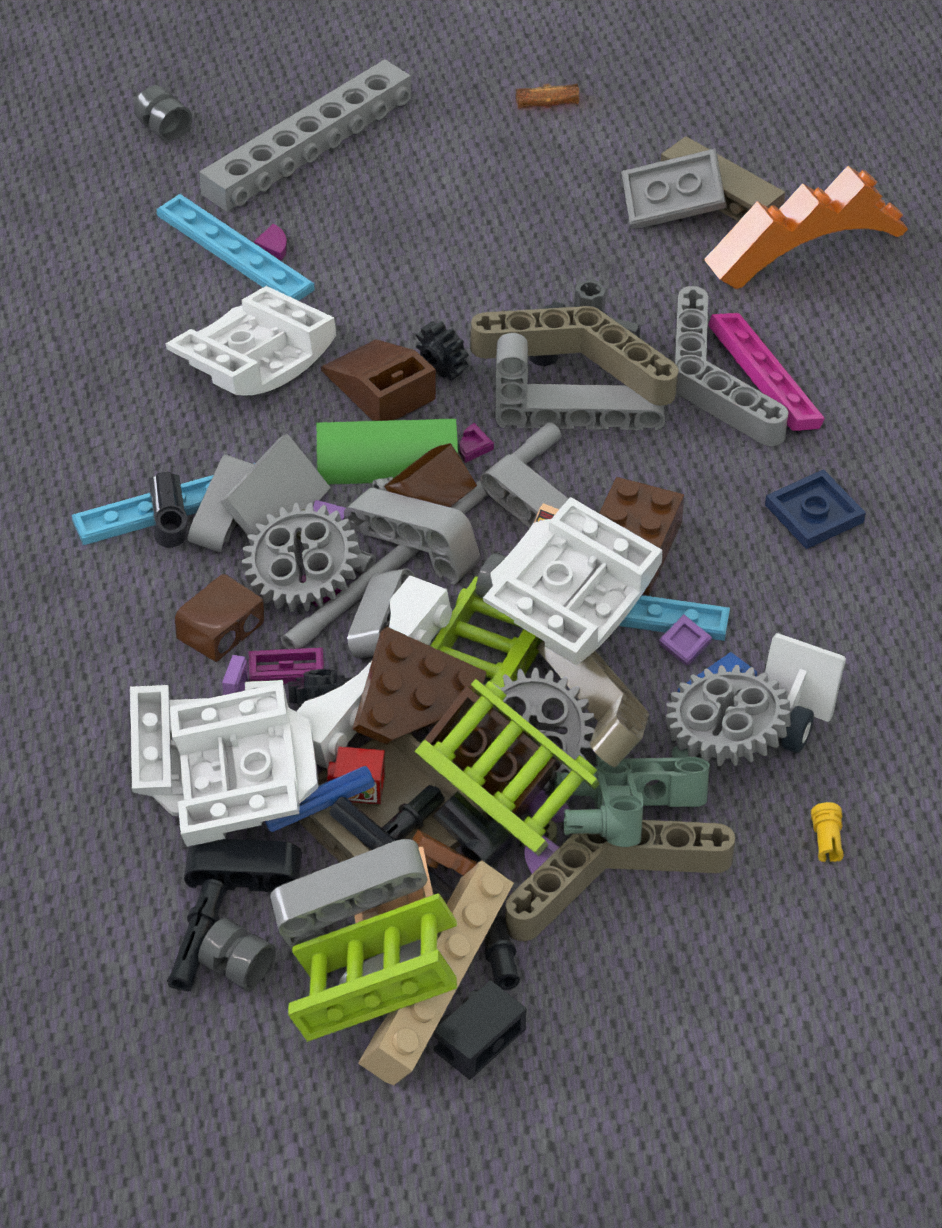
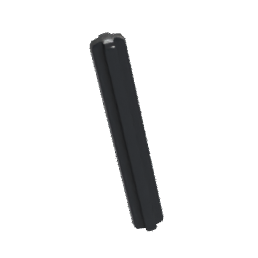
M346 797L339 798L332 805L329 812L330 815L371 850L397 841ZM427 867L433 895L439 893L447 904L454 889Z

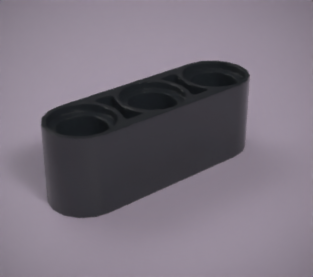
M221 839L192 845L188 848L184 881L191 888H196V885L202 886V883L207 879H214L222 882L227 890L244 887L249 888L248 891L272 892L281 885L299 879L302 851L297 845L285 841Z

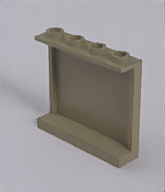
M412 733L387 745L373 739L360 747L364 749L385 750L386 775L381 805L352 802L381 828L399 812L398 807L402 803L408 804L428 785L437 786L444 795L445 800L423 821L424 826L420 831L448 845L453 850L461 846L433 817L457 791L487 819V813L416 754L415 750L419 747L420 743L413 737ZM328 768L318 774V786L327 783ZM332 806L298 821L339 862L371 851L370 848L330 815L329 812ZM414 829L404 839L412 840L417 830Z

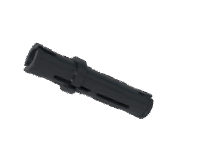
M207 879L202 883L195 907L189 910L187 916L189 924L172 971L167 979L169 987L189 992L193 988V982L200 965L198 958L200 946L210 928L220 920L218 912L227 893L226 886L218 880Z

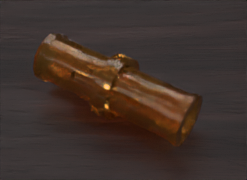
M549 83L543 84V87L515 89L517 108L532 106L551 108L552 105L578 104L580 99L578 84L551 86Z

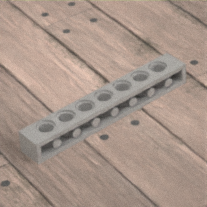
M384 59L199 171L201 195L226 212L236 206L245 204L250 197L260 191H266L274 182L284 176L292 175L300 166L307 162H313L321 153L330 148L337 147L341 141L352 134L360 133L365 126L375 120H381L394 108L405 105L411 99V75Z

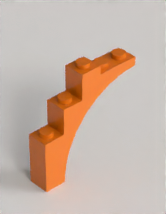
M847 166L825 191L819 187L813 190L802 184L780 209L774 205L768 208L757 201L704 260L721 281L735 289H739L779 256L800 244L822 235L851 229H871L884 231L899 237L908 228L900 220L903 216L901 211L890 202L885 205L886 203L882 199L883 196L874 187L877 181L865 170L862 169L859 173L850 166Z

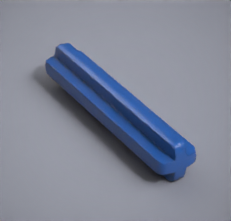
M363 766L318 786L310 796L300 803L299 814L265 821L267 828L270 832H274L332 806L341 797L348 799L373 788L375 782L367 766Z

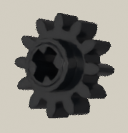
M431 321L415 335L420 341L416 345V348L420 350V355L436 369V372H439V376L442 378L448 376L450 380H453L469 367L467 361L464 360L469 356V353L464 350V341L460 339L453 328L450 330L446 329L442 321L438 324Z
M331 669L306 671L303 677H297L296 681H288L289 703H297V706L301 707L305 701L325 695L341 687L352 678H345V675H337V671Z

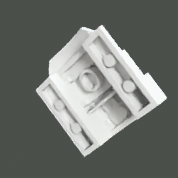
M265 286L242 299V306L232 308L208 327L200 331L190 329L165 344L167 350L189 360V365L211 375L213 384L235 395L245 396L271 391L299 376L331 344L336 336L334 317Z
M570 497L552 519L533 523L516 547L490 573L493 587L483 597V602L512 618L515 624L545 641L546 648L577 665L605 642L634 607L662 563V550Z
M283 680L245 682V691L283 683ZM168 685L130 687L132 792L153 796L172 816H179L178 801L184 800L180 754L172 738L170 707L204 699L169 700Z
M283 683L170 707L172 738L180 754L184 800L178 801L180 831L187 847L225 839L227 832L260 826L263 821L299 814L300 803L318 788L317 765L311 724L307 718L288 707Z

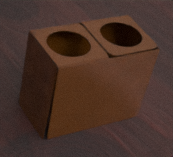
M448 443L437 446L425 453L385 484L384 487L388 492L451 507L476 488L477 484L452 444Z
M221 574L179 608L175 615L176 639L217 662L264 623V601L227 574ZM252 614L259 619V622L254 629L245 632L244 623L248 616ZM235 631V639L230 648L223 653H219L218 646L221 639L228 632Z

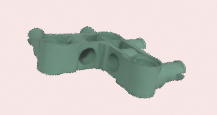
M678 746L673 748L671 758L623 759L617 767L610 766L596 754L597 766L594 767L597 771L593 776L599 782L598 787L594 790L583 781L571 795L590 796L595 801L596 809H564L565 835L600 834L601 837H604L612 845L619 847L635 846L641 842L643 806L699 807L707 802L710 764L702 758L689 757L688 748L679 750ZM555 772V780H557L555 781V789L569 773ZM651 780H660L655 785H646Z

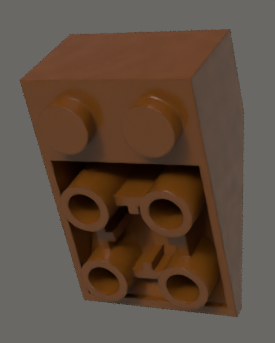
M375 339L321 366V371L372 421L396 420L436 399V369L413 349Z

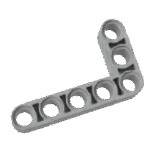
M507 333L502 335L497 341L496 422L500 427L505 428V425H517V428H540V426H544L549 422L555 424L559 429H574V426L586 427V429L620 427V430H643L644 427L659 430L664 426L665 405L659 406L650 403L626 385L527 384L528 342L526 338L517 333Z

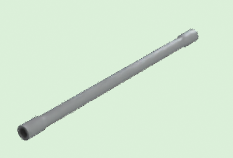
M549 422L529 437L526 443L511 455L528 464L536 456L542 455L562 437L561 431L555 424ZM480 480L476 482V488L450 508L457 509L466 514L486 498L488 494L483 489ZM399 544L349 584L347 591L342 590L336 595L337 599L335 601L331 599L310 617L304 618L281 637L283 646L288 649L304 648L325 627L363 597L373 574L397 570L420 550Z

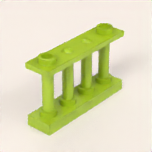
M475 576L467 589L463 588L460 591L449 623L441 628L430 646L486 671L485 677L491 678L492 683L502 688L504 687L503 675L506 674L512 681L518 680V669H521L524 675L527 673L539 653L536 647L543 640L523 629L519 637L510 639L468 624L474 612H478L518 626L512 618L483 602V598L476 593L478 577ZM460 636L505 652L507 656L503 663L493 664L454 650L452 646Z
M475 679L471 686L481 697L442 743L438 741L432 746L424 739L415 752L537 856H540L549 845L542 838L546 832L543 828L583 781L594 790L598 787L599 782L593 776L597 769L580 755L575 760L572 759L503 702L507 695L492 682L488 681L484 686ZM494 706L510 720V723L472 768L467 766L462 771L452 762L456 757L454 752ZM524 731L541 746L502 793L497 791L492 796L481 787L486 782L484 777ZM554 756L571 771L532 818L528 816L522 821L512 813V810L516 807L513 803Z
M434 894L292 946L293 954L310 977V993L307 997L290 1002L288 1015L307 1042L457 989L456 975L439 949L437 950V933L457 926V920L440 894ZM421 939V956L400 963V947ZM384 953L383 969L363 976L364 960ZM347 966L346 983L326 989L327 973Z

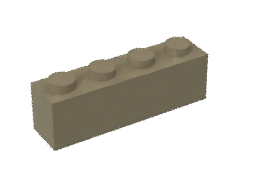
M685 136L661 154V161L710 149ZM717 154L727 208L720 209L719 211L739 222L757 201L768 208L774 205L780 209L783 206L785 191Z

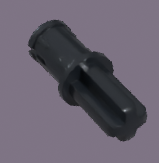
M428 785L408 804L402 803L398 807L399 812L382 829L395 840L404 839L414 829L420 830L424 826L423 821L444 802L445 797L437 786Z
M496 916L485 936L487 947L484 954L486 960L491 963L494 983L502 990H510L515 988L520 982L514 960L517 951L515 944L509 939L505 918Z

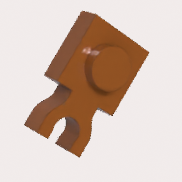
M419 829L412 839L418 844V847L423 846L427 865L437 869L440 863L464 876L477 865L476 861L458 853L448 845Z

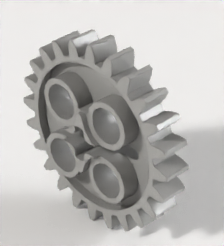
M312 502L308 503L305 511H301L299 505L294 503L293 510L290 513H287L283 507H280V517L278 518L268 513L266 516L269 524L266 526L256 523L255 526L259 535L248 534L247 538L250 546L243 547L246 558L242 560V565L248 584H251L252 590L256 595L261 594L265 604L273 599L276 609L279 610L287 602L290 612H294L297 604H302L304 610L309 611L310 602L315 601L321 608L324 603L323 597L328 596L335 601L337 598L334 590L338 588L347 591L345 579L356 578L353 568L360 567L357 555L361 553L357 542L355 530H351L348 519L341 520L339 511L336 510L329 515L327 506L323 505L316 512ZM298 531H301V542L304 548L302 552L303 564L306 570V582L301 583L302 573L298 564L300 563V553L296 537ZM326 567L321 571H316L319 568ZM290 573L287 576L280 577L282 574Z
M721 665L716 674H713L709 669H704L705 677L703 678L692 674L691 685L681 682L679 684L680 693L672 692V702L666 705L667 728L670 730L671 740H677L678 749L684 750L688 748L689 757H695L701 753L702 759L707 762L714 757L717 759L718 766L724 763L725 758H730L735 766L738 765L739 757L744 756L749 762H753V753L755 752L766 756L767 745L777 748L779 746L778 737L786 738V727L791 726L790 700L787 699L786 690L779 689L778 680L768 682V673L766 672L756 677L753 667L749 668L745 673H740L739 665H735L732 672H726L724 666Z
M537 668L533 669L531 678H526L521 669H518V680L512 681L506 674L503 675L504 687L500 688L496 685L507 695L503 702L507 705L518 703L524 706L526 710L522 717L530 724L536 723L538 730L552 742L558 743L562 750L575 760L580 755L587 760L581 754V751H593L590 742L585 740V738H591L595 729L585 725L594 721V713H582L589 706V700H576L580 693V688L576 686L568 691L566 689L568 683L566 676L558 683L553 682L552 670L547 673L545 679L539 678ZM553 704L558 705L563 709L564 714L557 720L547 719L542 713L545 707ZM565 728L568 732L566 734H559L548 730ZM562 764L556 772L570 773L571 770ZM549 781L543 788L545 791L549 790Z

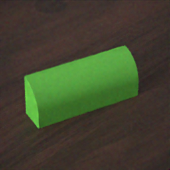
M456 419L316 423L317 471L327 484L373 483V480L380 478H394L431 449L448 443L452 444L458 454Z

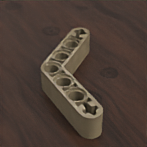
M582 306L484 312L475 315L471 320L470 350L476 357L485 359L496 358L498 339L507 333H517L524 336L528 342V356L582 353L650 403L663 406L675 400L679 372L677 365L595 307Z
M542 641L536 647L539 653L561 679L564 676L568 678L567 686L570 689L576 686L580 688V693L577 697L579 700H589L587 709L590 713H594V718L598 721L590 741L591 748L607 764L617 767L642 740L649 717L648 711L596 651L575 665L546 648L545 641Z
M642 820L641 842L631 847L612 845L604 837H601L600 834H573L506 900L505 921L508 934L517 941H528L537 937L606 868L722 873L732 866L735 834L731 828L719 823Z

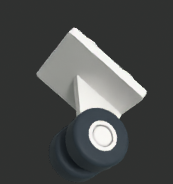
M777 633L772 638L765 672L768 673V682L772 680L779 681V689H785L787 699L790 700L791 726L786 727L787 736L782 738L781 745L786 750L799 753L808 740L814 717L829 722L833 716L846 658L837 653Z

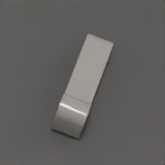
M369 488L344 510L345 519L349 520L351 528L363 535L429 552L436 575L440 578L444 576L451 580L450 584L452 585L457 584L480 561V553L472 525L466 515L457 509L376 488Z
M401 839L277 887L270 895L279 934L292 949V946L325 935V926L421 889L427 883V875L418 844L414 840Z

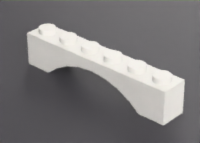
M409 576L389 600L391 609L389 628L427 645H430L431 640L438 631L449 623L452 615L447 589L413 576ZM371 662L358 675L341 687L325 695L305 701L297 710L299 714L310 721L316 764L328 768L329 762H333L337 757L338 746L347 747V743L356 734V731L352 730Z

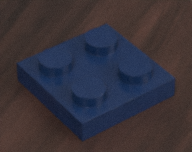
M824 469L766 495L765 506L806 549L858 526L865 521L866 512Z

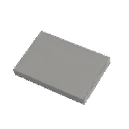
M716 149L621 171L631 229L644 228L727 208Z
M285 434L269 448L220 502L247 535H259L255 525L256 523L265 526L269 524L266 516L268 513L278 518L280 517V507H283L287 513H290L293 510L294 503L299 505L300 510L306 509L309 502H312L314 506L315 500H320L331 487L292 438Z

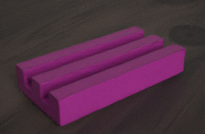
M323 647L249 651V682L283 680V684H288V681H296L297 677H303L306 671L324 669ZM316 660V663L294 664V661ZM259 662H279L278 665H257Z

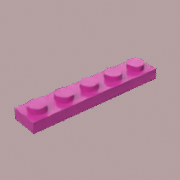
M740 313L712 314L708 326L718 337V340L723 343L735 361L751 378V381L763 394L787 408V426L792 431L820 429L825 419Z

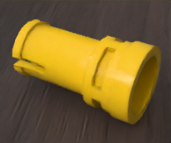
M831 802L817 804L811 809L813 829L817 833L818 858L821 862H826V853H829L830 862H839L844 856L840 834L843 826L842 809L838 804Z

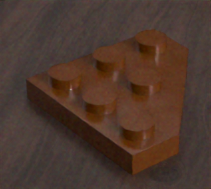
M386 626L380 632L352 730L387 745L405 735L435 725L466 686L472 687L471 684L475 679L482 684L484 683L486 671Z

